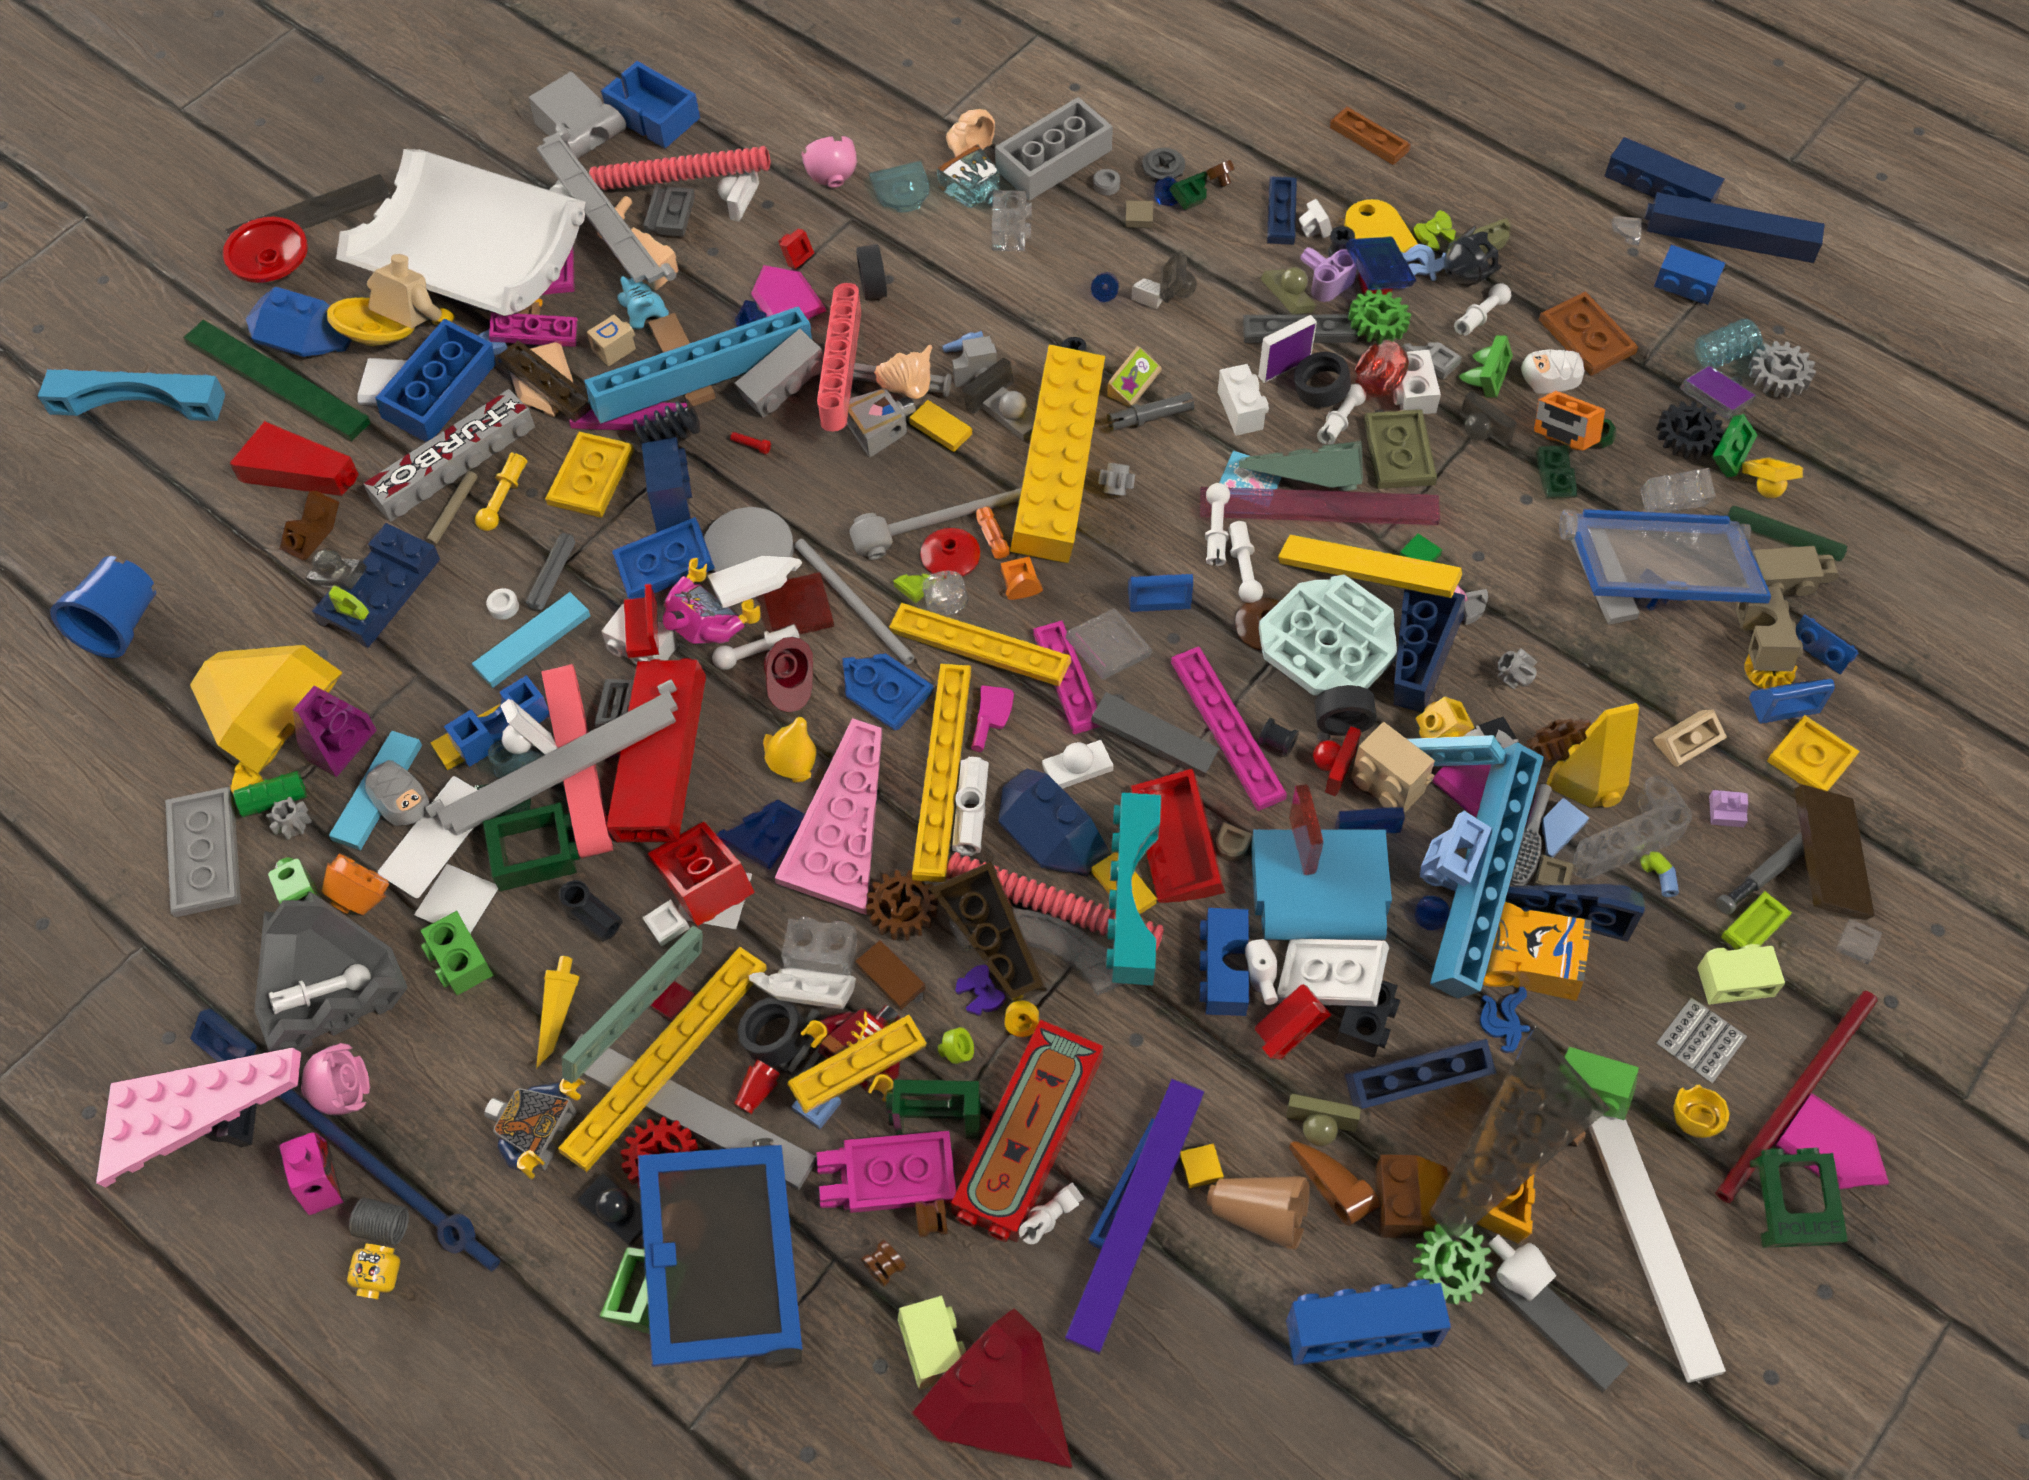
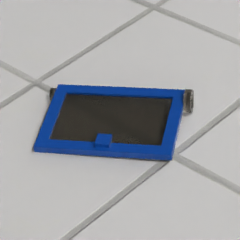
M761 1138L752 1141V1147L639 1155L638 1172L652 1367L754 1356H765L766 1368H785L801 1364L803 1362L782 1145H774L771 1138Z

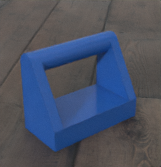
M1193 574L1130 577L1128 580L1130 612L1191 609Z
M1832 679L1805 681L1754 690L1751 692L1749 700L1759 723H1768L1820 713L1833 693L1835 685Z

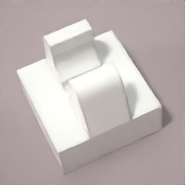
M1314 199L1306 204L1308 212L1299 218V222L1303 226L1302 230L1306 237L1320 233L1324 239L1331 234L1332 227L1329 217L1317 199Z

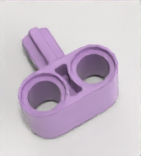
M1306 248L1300 257L1301 261L1314 270L1311 294L1318 301L1327 302L1334 299L1355 281L1359 259L1358 255L1351 250H1339L1326 259L1314 249Z

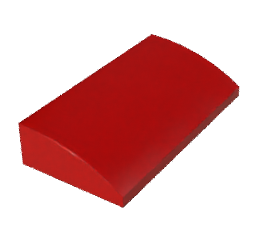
M1193 768L1131 786L1132 793L1161 795L1158 840L1146 851L1158 902L1190 901L1226 893L1198 780Z

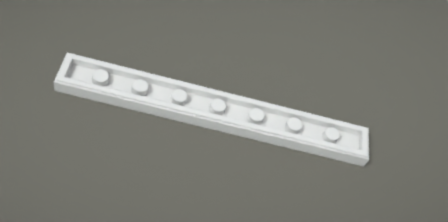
M1581 1107L1687 1383L1723 1374L1726 1370L1626 1119L1624 1121L1614 1117H1607Z

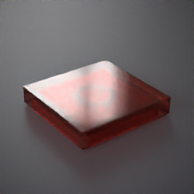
M821 572L788 579L781 588L763 594L772 632L795 624L799 635L834 627Z
M1307 784L1295 786L1289 819L1303 874L1310 875L1315 874L1317 871L1324 841L1310 788Z

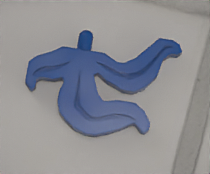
M1519 987L1518 993L1508 995L1503 999L1500 1009L1507 1021L1496 1016V1002L1491 997L1484 995L1481 999L1485 1006L1480 1016V1025L1490 1037H1506V1046H1502L1500 1049L1503 1053H1513L1522 1038L1521 1032L1530 1031L1528 1025H1520L1519 1017L1515 1013L1516 1007L1527 997L1524 987Z

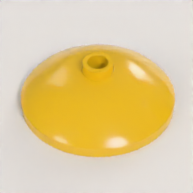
M370 298L343 299L333 303L327 311V320L337 332L353 341L369 346L385 345L400 341L409 336L415 329V327H407L370 310Z

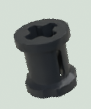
M1338 226L1331 231L1330 240L1332 245L1328 248V258L1339 250H1352L1351 245L1355 240V233L1351 228Z
M1269 718L1261 731L1258 744L1264 745L1266 743L1281 750L1282 755L1288 757L1298 739L1299 731L1296 729L1290 731L1277 725L1274 719Z

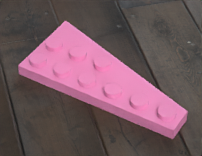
M852 718L775 876L776 884L867 915L866 905L868 903L867 893L869 892L882 728Z

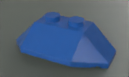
M274 287L262 296L246 317L253 342L302 357L325 354L334 350L342 352L347 349L352 341L337 332L329 324L327 311L330 305L328 303L279 287Z

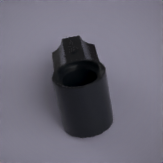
M572 880L565 883L560 889V901L568 918L577 920L602 942L610 940L618 932L619 927L623 923L622 918L594 896L585 883ZM576 897H583V900L577 904H570V901Z

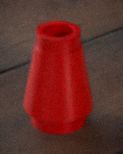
M756 1060L753 1066L749 1065L734 1105L752 1114L779 1084L776 1080L780 1073L767 1064Z

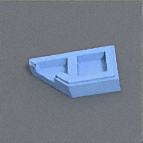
M1562 798L1541 822L1542 835H1544L1546 847L1545 856L1552 858L1589 820L1587 815L1565 798Z

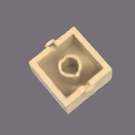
M1383 722L1359 745L1351 779L1354 780L1361 790L1368 791L1379 799L1384 808L1402 816L1425 793L1426 787L1433 780L1435 775L1431 772L1435 760Z

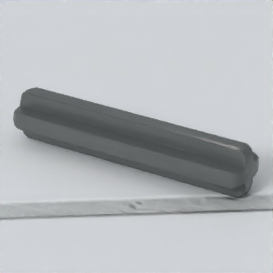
M561 533L558 536L526 600L530 609L536 611L543 609L575 545L572 535Z

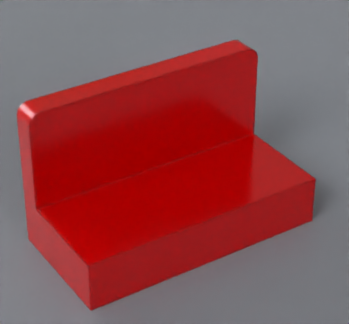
M645 584L644 598L624 600L625 639L628 658L659 655L657 602L652 585Z
M1301 984L1255 1026V1031L1266 1043L1262 1047L1266 1054L1272 1059L1281 1060L1331 1014L1309 987Z

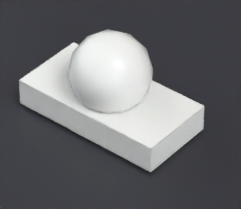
M754 170L752 173L745 171L739 177L734 175L725 176L718 183V194L723 200L727 201L730 220H741L759 185L758 173Z
M508 699L501 705L503 713L510 724L502 734V744L508 752L523 754L533 745L545 755L558 749L551 733L512 699Z
M1102 740L1087 745L1081 742L1072 743L1066 747L1063 753L1042 760L1045 773L1062 789L1113 771V763Z

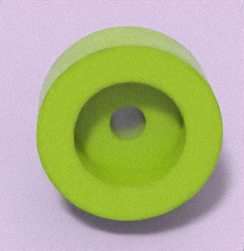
M962 1027L946 1031L943 1035L942 1044L938 1045L939 1055L947 1057L953 1064L971 1060L974 1055V1044L969 1032Z

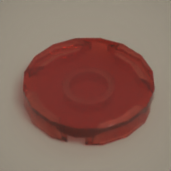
M1387 340L1383 341L1384 343L1380 345L1374 344L1360 357L1355 369L1357 373V380L1355 379V382L1361 385L1366 395L1372 397L1385 396L1393 392L1406 376L1409 365L1408 355L1395 342Z

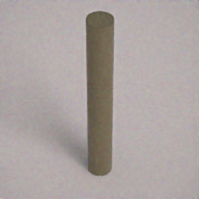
M467 471L427 536L426 542L434 546L438 544L477 480L478 476L474 472Z

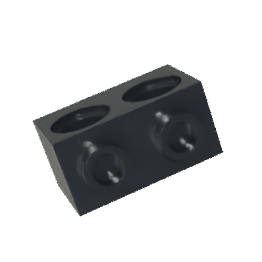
M1382 980L1378 997L1382 1003L1381 1005L1376 1007L1347 1006L1335 1045L1372 1058L1375 1057L1378 1047L1385 1049L1391 1029L1385 1027L1388 1017L1395 1019L1401 1000L1395 998L1398 985ZM1366 1027L1373 1034L1363 1035L1358 1032L1357 1028Z

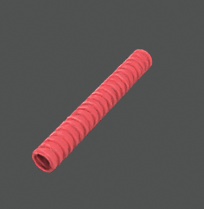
M760 146L759 149L752 147L751 150L744 148L743 151L736 149L735 152L728 150L727 153L720 151L719 154L712 152L710 155L703 153L702 156L695 154L694 157L687 155L686 158L679 156L678 159L671 157L670 160L663 158L662 161L655 159L654 162L647 160L646 163L639 161L638 164L631 162L630 165L623 163L622 165L591 167L589 175L600 189L608 190V188L616 189V187L624 188V186L632 187V185L640 186V184L644 186L648 185V183L653 185L656 182L661 184L664 181L669 183L672 180L678 182L680 179L686 181L688 178L695 180L696 177L703 179L704 176L711 178L712 175L715 177H719L721 174L728 176L729 173L736 175L737 172L744 174L745 171L752 173L753 170L760 172L761 169L768 171L770 155L765 146Z
M955 852L947 864L946 880L984 865L986 862L980 864L978 859L971 861L970 856L961 857L960 853ZM995 866L1009 899H1012L1013 904L1017 905L1020 902L1022 907L1028 908V906H1031L1032 911L1035 912L1039 909L1043 915L1050 913L1052 918L1059 916L1061 921L1066 922L1070 920L1071 925L1074 926L1078 923L1082 929L1089 927L1093 933L1098 930L1102 936L1108 933V920L1115 919L1114 910H1109V908L1105 909L1104 904L1100 903L1097 906L1093 900L1086 902L1082 896L1077 899L1073 893L1066 895L1065 890L1058 892L1054 886L1047 888L1045 883L1038 885L1034 879L1027 881L1026 876L1019 878L1017 873L1013 872L1010 875L1008 870L1003 869L999 871L998 866ZM1148 921L1145 925L1156 938L1157 951L1164 932L1163 925L1158 924L1156 927L1153 926L1152 921Z

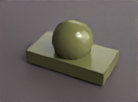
M1292 267L1286 271L1284 269L1264 271L1260 279L1292 315L1313 312L1316 304L1304 292L1308 285V277L1304 270Z
M1291 1094L1286 1118L1303 1121V1132L1307 1140L1315 1146H1326L1336 1139L1338 1129L1355 1132L1361 1108Z

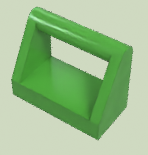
M627 1247L599 1317L605 1321L650 1334L646 1276L631 1314L617 1312L636 1262L645 1263L644 1249ZM678 1260L676 1266L665 1267L668 1315L687 1269V1266Z

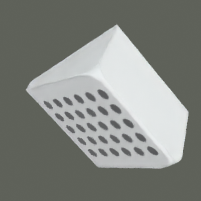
M1144 278L1132 287V300L1157 309L1168 293L1169 288Z

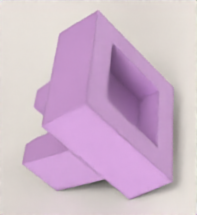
M1712 790L1709 796L1711 825L1744 827L1747 823V793Z

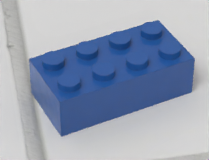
M444 318L375 397L380 417L417 438L428 442L440 432L496 365L493 344Z
M1427 1279L1409 1282L1407 1287L1393 1289L1391 1284L1377 1285L1371 1288V1292L1356 1293L1355 1289H1344L1335 1292L1332 1297L1320 1298L1319 1294H1305L1299 1296L1297 1301H1293L1286 1320L1294 1365L1439 1347L1451 1328L1441 1283L1430 1284Z

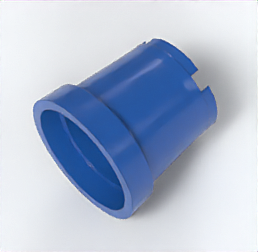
M114 556L104 557L73 591L64 593L50 609L51 618L55 626L66 638L78 647L106 658H117L126 652L134 638L133 630L157 594L156 590L153 591L151 588L154 584L152 578L142 568L128 560L123 564L114 560L117 557Z

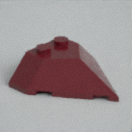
M1013 1308L994 1322L942 1375L914 1409L912 1415L938 1442L976 1447L977 1450L1034 1462L1039 1460L1057 1464L1058 1467L1072 1469L1041 1333Z

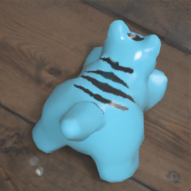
M631 276L621 277L620 281L623 292L619 293L617 299L619 304L627 308V314L630 317L629 325L633 329H642L645 320L649 317L661 318L669 314L659 294L652 292L648 284H643V281L636 283Z

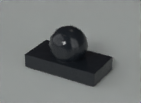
M603 1173L578 1198L579 1203L629 1247L643 1234L641 1205Z

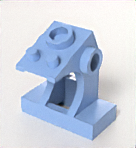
M1466 811L1459 813L1453 827L1431 841L1421 866L1420 878H1423L1426 883L1432 886H1443L1453 891H1456L1458 883L1462 886L1469 884L1492 828ZM1459 848L1471 849L1467 860L1462 858L1456 850Z

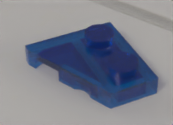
M778 799L765 806L762 811L752 813L743 818V823L733 829L719 831L717 836L726 846L771 869L797 833L805 814Z

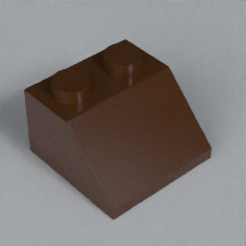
M1380 1155L1375 1168L1377 1197L1380 1202V1207L1378 1208L1380 1238H1425L1423 1233L1425 1231L1435 1232L1436 1224L1447 1225L1448 1222H1452L1446 1166L1418 1155Z

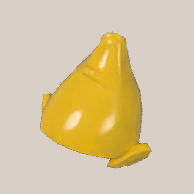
M796 718L789 726L778 730L774 736L765 734L763 740L764 759L770 770L781 776L792 778V782L795 783L804 782L811 778L812 773L810 771L815 764L817 753L816 747L808 735L807 722L804 718Z

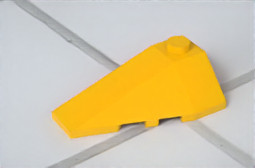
M1637 703L1605 710L1585 731L1587 739L1580 744L1573 745L1568 750L1570 757L1565 762L1558 761L1553 766L1546 782L1553 791L1589 808L1602 805L1607 808L1618 804L1629 786L1639 713Z

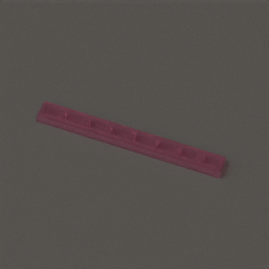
M1200 487V517H1211L1212 505L1206 498V492L1209 487ZM1228 487L1230 498L1224 505L1223 518L1439 525L1440 522L1439 495Z

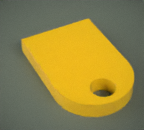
M1374 199L1362 200L1353 204L1346 213L1344 226L1354 231L1355 240L1353 246L1368 270L1389 268L1405 263L1398 258L1399 252L1406 253L1410 248L1418 244L1397 210L1386 202ZM1362 212H1369V213H1371L1372 215H1371V216H1364V215H1362V214H1360V213H1362Z

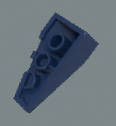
M1611 884L1509 886L1505 902L1514 904L1525 912L1533 910L1592 920L1590 932L1626 942L1629 941L1645 909L1641 892L1633 891L1628 886H1614Z

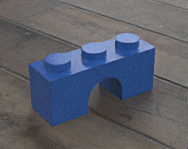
M527 675L499 692L502 701L493 713L484 717H477L471 709L444 726L453 746L469 767L503 746L502 734L510 724L503 713L501 705L508 699H512L538 723L550 717L544 697Z
M1208 908L1206 920H1200V940H1206V951L1200 950L1199 970L1206 971V982H1200L1199 1002H1205V1014L1246 1016L1249 1005V971L1230 969L1222 959L1229 954H1245V947L1249 940L1248 909Z

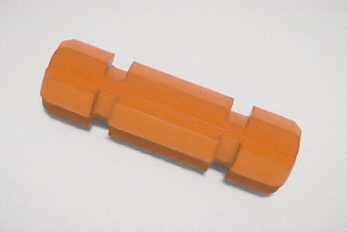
M988 506L979 508L976 511V518L979 525L982 526L981 529L989 546L992 547L991 551L996 559L1007 557L1010 554L1009 546L1006 540L1003 539L1004 535L997 520L993 518L994 514L991 508Z

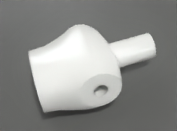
M1253 940L1245 947L1250 982L1253 989L1262 993L1265 1004L1271 1005L1278 1001L1273 986L1277 975V960L1266 940Z
M1498 1234L1488 1244L1504 1260L1496 1274L1498 1280L1506 1288L1522 1295L1529 1302L1556 1276L1541 1251L1531 1243L1524 1244L1514 1250Z

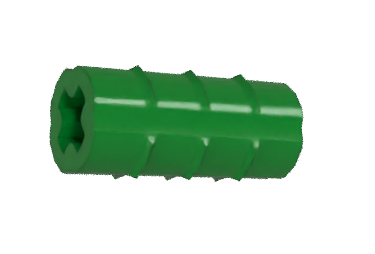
M299 771L285 775L281 774V776L268 780L265 779L262 782L249 784L246 787L234 790L235 802L243 818L272 809L275 802L287 800L288 797H291L294 802L307 798V791Z

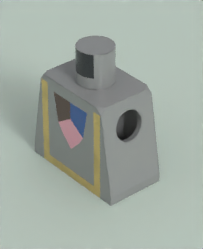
M880 389L850 398L847 425L870 458L906 434L905 416L916 411L915 405L909 397H904L895 402L886 389Z

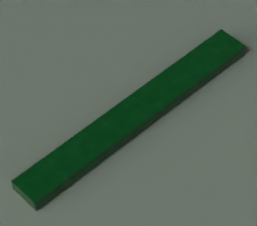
M204 319L183 337L186 344L351 442L371 423L367 415Z

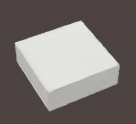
M671 899L643 917L661 946L690 928Z

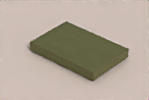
M1423 410L1365 413L1364 424L1377 489L1436 485L1437 475Z

